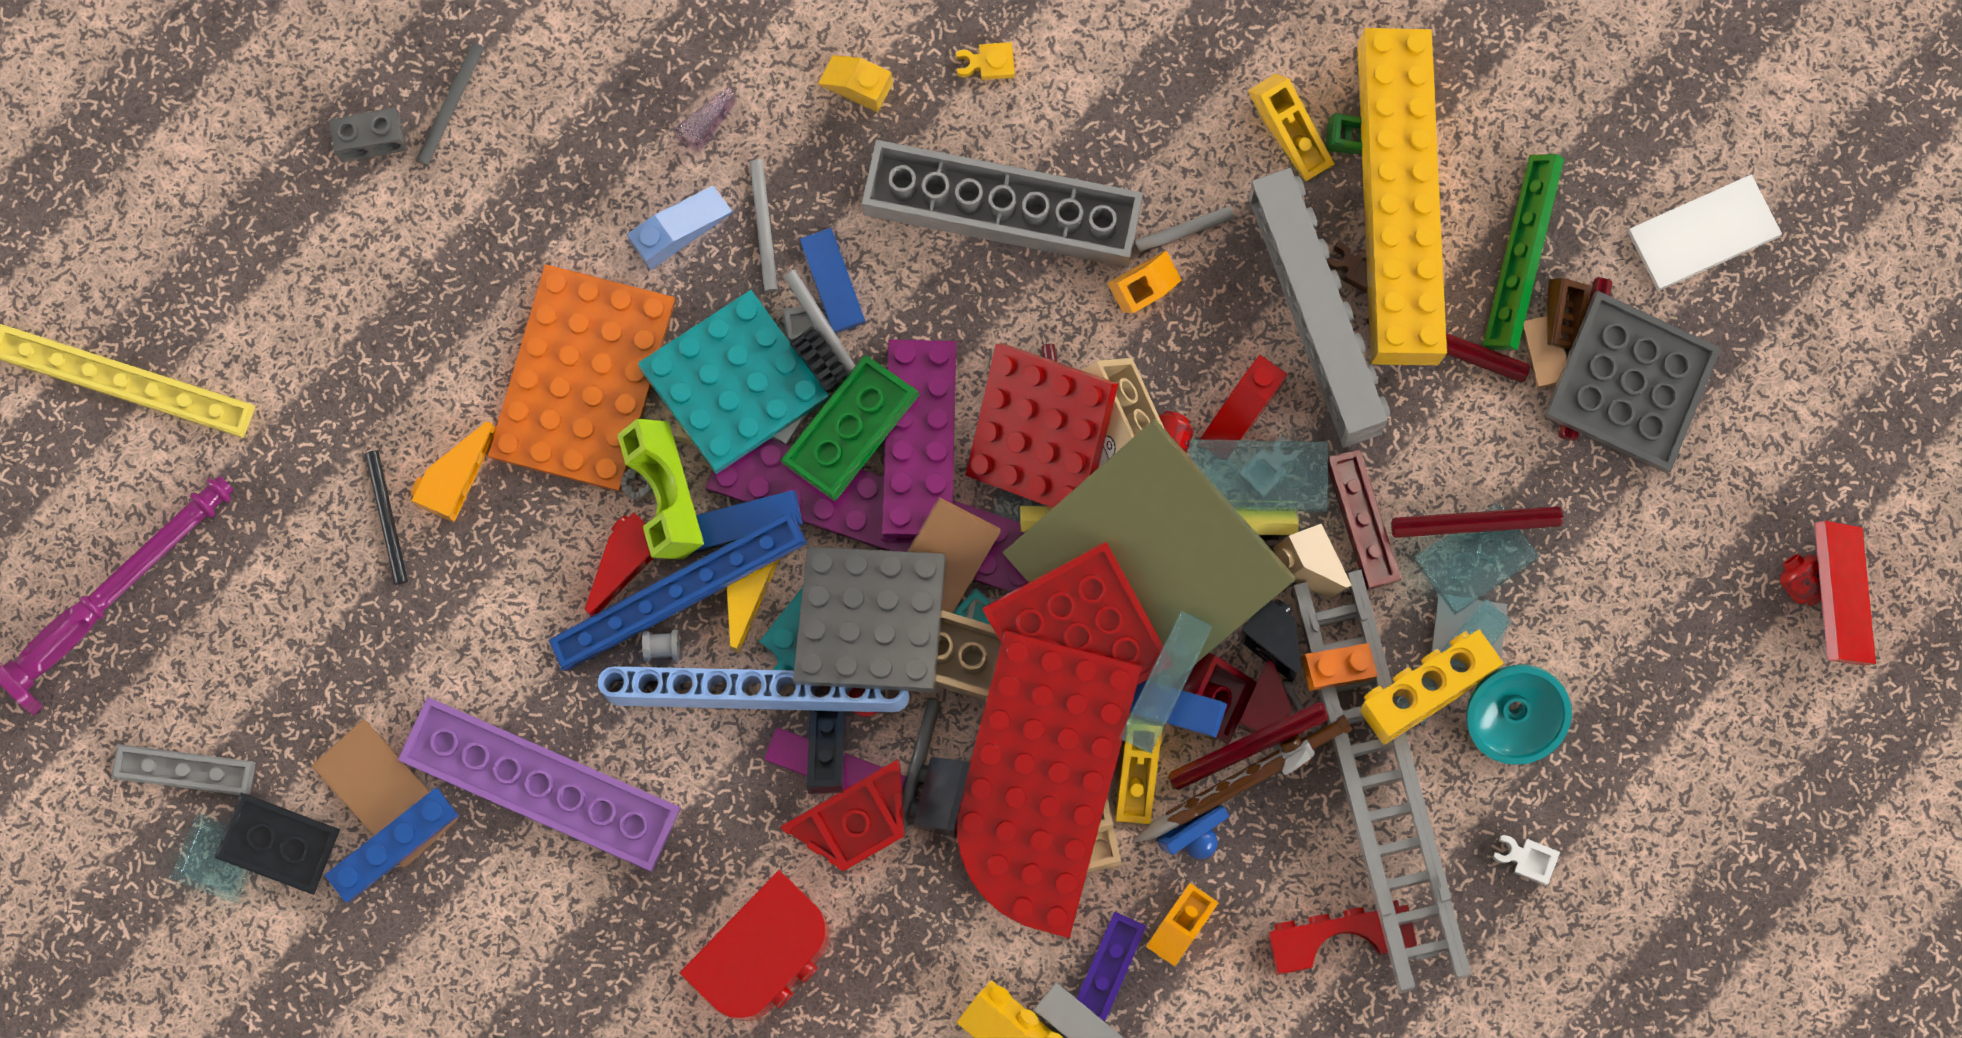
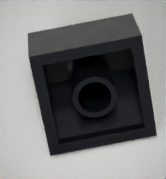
M1276 599L1274 602L1271 600L1243 626L1238 641L1263 661L1267 662L1269 660L1274 662L1277 672L1293 682L1301 669L1296 621L1291 616L1293 611L1288 605L1279 599Z
M931 757L929 765L922 764L918 778V784L923 785L920 799H913L909 818L914 819V828L952 838L956 837L957 815L960 812L964 796V788L971 767L970 762Z

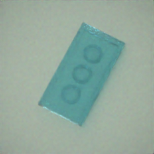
M1190 439V459L1236 510L1327 512L1328 442Z

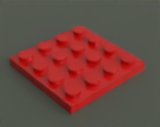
M1004 343L996 344L965 476L1054 508L1098 469L1119 383Z
M1107 541L1100 543L982 608L1001 643L1005 630L1142 665L1137 685L1174 665Z

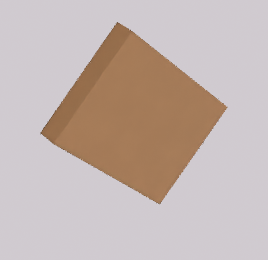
M939 497L907 552L940 553L946 555L942 610L953 613L999 536L1000 528Z

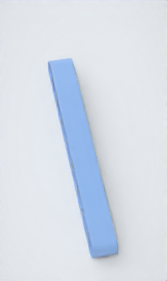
M614 666L603 670L598 678V688L610 703L617 706L898 712L906 707L910 698L909 691L900 690L897 697L886 699L883 697L886 690L865 689L861 697L851 698L849 697V692L852 688L831 687L828 695L816 697L814 693L819 686L796 685L795 692L792 695L781 696L780 691L783 686L787 684L795 685L793 682L794 671ZM616 680L624 681L621 690L614 693L609 692L610 685ZM658 681L655 691L643 693L644 686L648 682ZM688 681L693 683L691 690L686 694L677 693L680 684ZM717 683H727L726 690L719 695L711 693L712 688ZM759 683L762 685L761 690L756 695H746V689L751 684Z

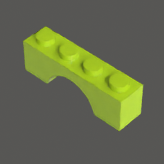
M636 419L617 436L625 465L639 472L647 480L656 497V515L643 526L651 558L684 560L704 545L670 423L667 421Z

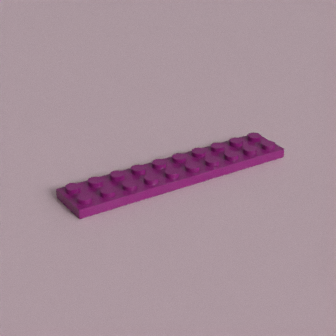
M769 439L721 472L715 474L712 470L705 487L708 491L743 503L794 490L797 493L803 523L884 551L907 552L915 539L883 538V476L861 469L838 499L833 501L781 463L780 460L791 448V445H784L774 439ZM953 500L954 505L1000 528L999 536L972 581L1007 593L1029 583L1003 554L1010 545L1025 533L1021 532L1020 523Z

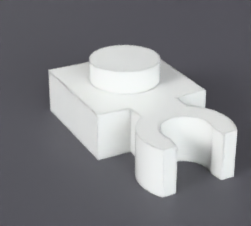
M1500 836L1499 841L1509 846V854L1503 856L1495 852L1492 858L1499 863H1508L1510 861L1516 863L1513 873L1547 886L1560 852L1529 839L1525 840L1523 847H1519L1512 837Z

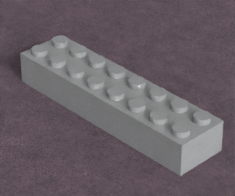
M876 140L862 200V209L865 216L1129 268L1142 206L1143 192Z
M1290 167L1253 180L1248 200L1341 445L1345 448L1381 435L1388 421L1387 416H1390V409L1385 397L1378 396L1375 385L1378 384V378L1372 364L1367 365L1362 353L1366 352L1363 338L1360 333L1355 334L1350 323L1354 320L1353 313L1348 301L1342 302L1338 290L1342 289L1338 273L1336 270L1330 271L1326 260L1330 257L1327 244L1323 238L1318 239L1314 227L1318 226L1312 207L1306 208L1302 198V196L1306 195L1300 176L1294 177Z

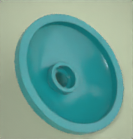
M1524 664L1503 667L1485 677L1472 692L1466 710L1467 728L1478 749L1495 761L1512 765L1532 763L1552 753L1566 737L1572 719L1571 701L1563 684L1550 672L1537 666ZM1519 702L1520 706L1517 709H1509L1511 703Z

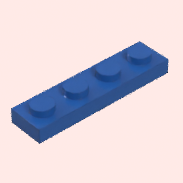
M436 787L327 872L325 877L345 903H349L459 817V814L439 788Z

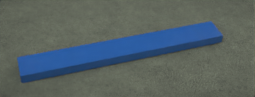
M792 512L780 516L550 638L549 642L561 669L568 671L803 547L807 544V541Z

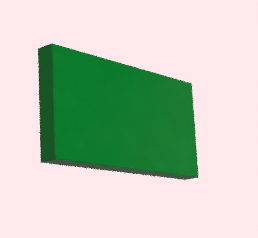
M864 355L780 461L788 469L830 499L836 501L920 394L915 388L867 355Z

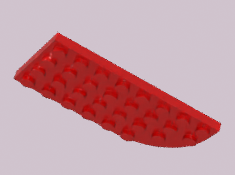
M1005 630L970 761L971 767L964 788L960 812L957 815L958 846L964 867L979 893L995 909L1024 926L1070 938L1142 665Z

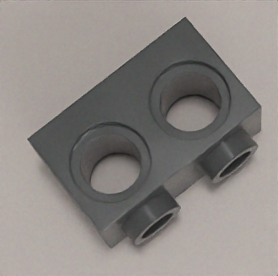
M396 107L329 120L334 152L342 163L408 151L403 119Z

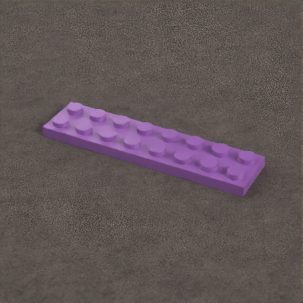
M429 697L426 698L398 758V761L650 872H653L681 810L677 805Z

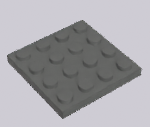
M1597 291L1594 293L1544 417L1662 472L1669 473L1672 471L1721 348Z
M807 547L793 677L795 685L934 692L946 555L940 553Z

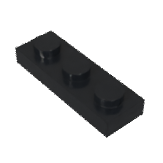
M810 710L807 766L808 794L843 793L846 711Z

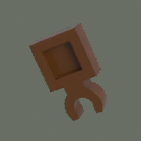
M1337 242L1333 250L1341 254L1342 260L1337 261L1329 257L1327 263L1330 270H1343L1347 272L1343 281L1368 294L1366 251L1360 249L1357 256H1354L1347 245Z

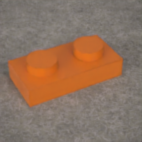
M1369 643L1308 653L1301 657L1309 691L1371 681L1378 677Z

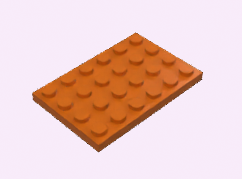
M545 264L488 458L621 492V479L623 474L626 473L628 466L625 465L617 434L636 419H642L651 384L639 369L638 362L663 347L676 298Z

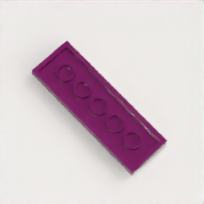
M888 339L887 370L915 388L920 395L885 438L883 538H915L939 497L953 504L956 341Z

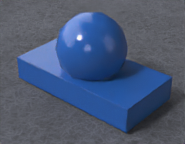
M1218 805L1175 830L1172 829L1157 837L1156 842L1162 851L1171 855L1185 847L1186 852L1191 857L1206 859L1215 853L1218 846L1217 835L1212 828L1230 816L1224 806Z

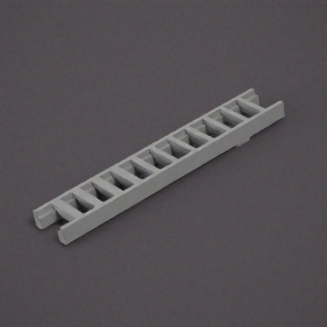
M1361 570L1347 574L1352 585L1349 588L1353 604L1315 612L1308 583L1297 584L1293 587V595L1308 652L1314 653L1369 643L1378 677L1371 681L1319 690L1321 701L1329 714L1328 725L1335 722L1342 715H1345L1350 725L1366 721L1360 712L1362 706L1341 710L1338 692L1376 684V687L1381 685L1383 689L1392 685ZM1358 618L1362 636L1324 645L1320 627ZM1395 696V697L1392 698V699H1393V703L1395 704V706H1397V707L1399 708L1398 703H1397V699H1396V696ZM1406 732L1385 745L1379 739L1351 745L1348 733L1340 734L1332 739L1399 994L1406 993L1415 988L1408 960L1414 958L1416 961L1439 956V953L1444 951L1449 953L1455 979L1469 978L1471 975L1470 967ZM1393 748L1398 765L1397 770L1359 778L1354 757ZM1402 781L1408 803L1371 812L1368 811L1363 793L1364 789ZM1411 814L1417 837L1377 845L1372 823ZM1420 848L1426 871L1389 880L1386 879L1381 857ZM1427 882L1430 883L1435 905L1396 914L1390 891ZM1439 917L1445 940L1405 949L1399 925Z

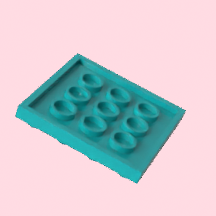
M752 290L746 292L638 362L641 372L715 474L721 472L829 400L827 392L802 358L791 347L788 339Z

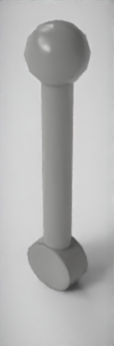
M1289 680L1283 681L1284 690L1297 710L1305 709L1293 691V683ZM1317 726L1310 728L1312 733L1319 730Z

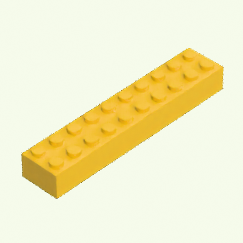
M1365 28L1357 43L1360 117L1362 118L1361 143L1363 146L1362 170L1370 363L1372 365H1439L1447 354L1432 29Z

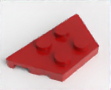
M896 759L844 789L843 793L835 794L780 827L788 835L791 834L806 844V847L816 854H821L827 858L831 864L840 870H847L905 836L900 761Z

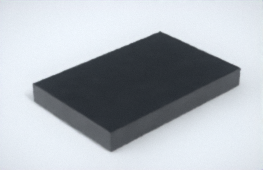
M241 792L214 858L314 895L340 829Z

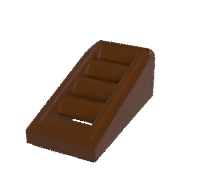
M1566 278L1549 279L1547 292V345L1568 351L1571 350L1586 314L1590 285ZM1564 307L1569 308V313L1564 312ZM1562 319L1568 320L1569 326L1562 325ZM1560 332L1569 334V340L1559 338Z

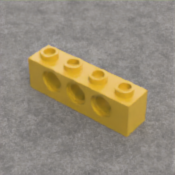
M1480 629L1471 635L1467 631L1459 634L1450 641L1452 647L1442 653L1439 649L1434 650L1421 660L1422 666L1414 671L1410 667L1404 669L1392 679L1395 683L1385 689L1380 685L1364 696L1366 701L1362 705L1360 712L1383 745L1475 688L1492 672L1501 669L1504 662ZM1450 661H1461L1465 665L1466 671H1455L1451 667ZM1430 678L1434 680L1438 689L1434 691L1427 690L1422 685L1421 679ZM1395 696L1404 697L1409 703V708H1398L1393 703L1392 698Z

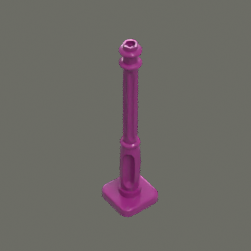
M220 475L215 480L207 478V487L199 494L191 493V501L88 597L85 595L81 596L79 602L49 623L23 649L15 661L10 659L5 665L0 662V685L31 715L34 716L43 707L29 691L36 684L33 680L66 656L86 636L98 619L101 620L104 617L103 611L206 516L214 517V509L222 501L225 503L231 501L229 494L234 489Z

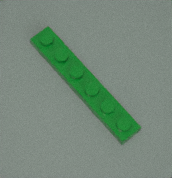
M1558 154L1529 155L1483 346L1488 349L1518 350L1564 158Z

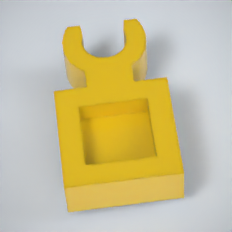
M1012 42L980 44L979 54H973L969 50H959L956 52L957 60L966 59L970 62L968 67L957 69L959 77H969L975 71H981V80L1015 78Z

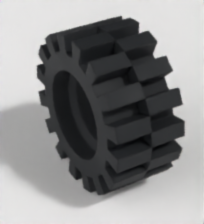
M810 327L790 342L791 347L802 358L826 392L848 376L837 355L834 354L832 348L814 327Z

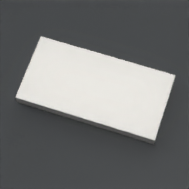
M1752 174L1628 230V234L1657 291L1768 243L1782 235Z

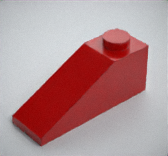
M1259 354L1197 444L1226 463L1284 385L1287 373Z
M635 512L629 517L626 515L622 516L611 528L613 533L608 538L584 608L591 617L601 612L654 559L651 558L643 529L646 523Z

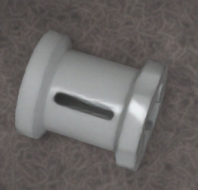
M672 630L671 633L650 634L649 631H643L642 652L644 662H650L651 658L670 657L674 661H679V631Z

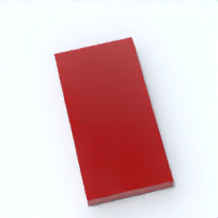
M1830 521L1816 522L1814 526L1827 660L1863 666L1876 664L1863 527Z

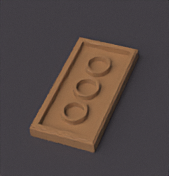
M365 719L359 722L311 765L373 835L380 832L430 792L406 764L398 761L399 756ZM454 820L401 861L399 865L405 869L457 821Z

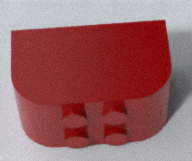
M778 870L679 974L717 1011L725 1016L738 1021L759 1019L766 1015L774 1006L781 1009L794 995L791 988L799 980L806 983L817 972L819 968L815 963L823 956L829 943L830 932L828 922L820 909L788 877Z

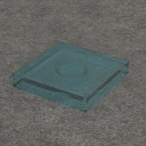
M197 813L170 878L228 901L238 903L250 871L214 858L228 824Z

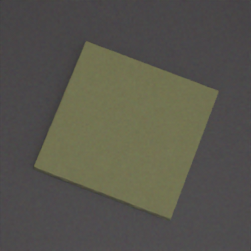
M1156 419L1152 420L1003 552L1023 577L1030 582L1100 543L1107 541L1174 663L1173 666L1146 680L1164 686H1170L1296 579Z

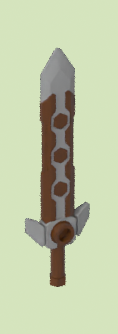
M1342 715L1335 722L1308 737L1305 734H1298L1274 745L1273 749L1275 752L1167 811L1165 815L1152 821L1133 841L1140 842L1155 839L1172 829L1175 830L1281 770L1286 775L1295 769L1304 767L1312 760L1315 754L1313 749L1342 733L1346 734L1353 730L1345 715Z

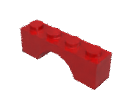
M1393 900L1396 914L1410 911L1408 904L1399 906L1398 900ZM1364 907L1344 910V917L1330 920L1329 914L1309 917V924L1295 926L1294 920L1274 924L1275 931H1270L1267 935L1276 976L1311 969L1321 944L1326 939L1338 934L1360 936L1367 940L1379 955L1388 954L1378 912L1365 913ZM1413 923L1399 925L1405 949L1417 946Z

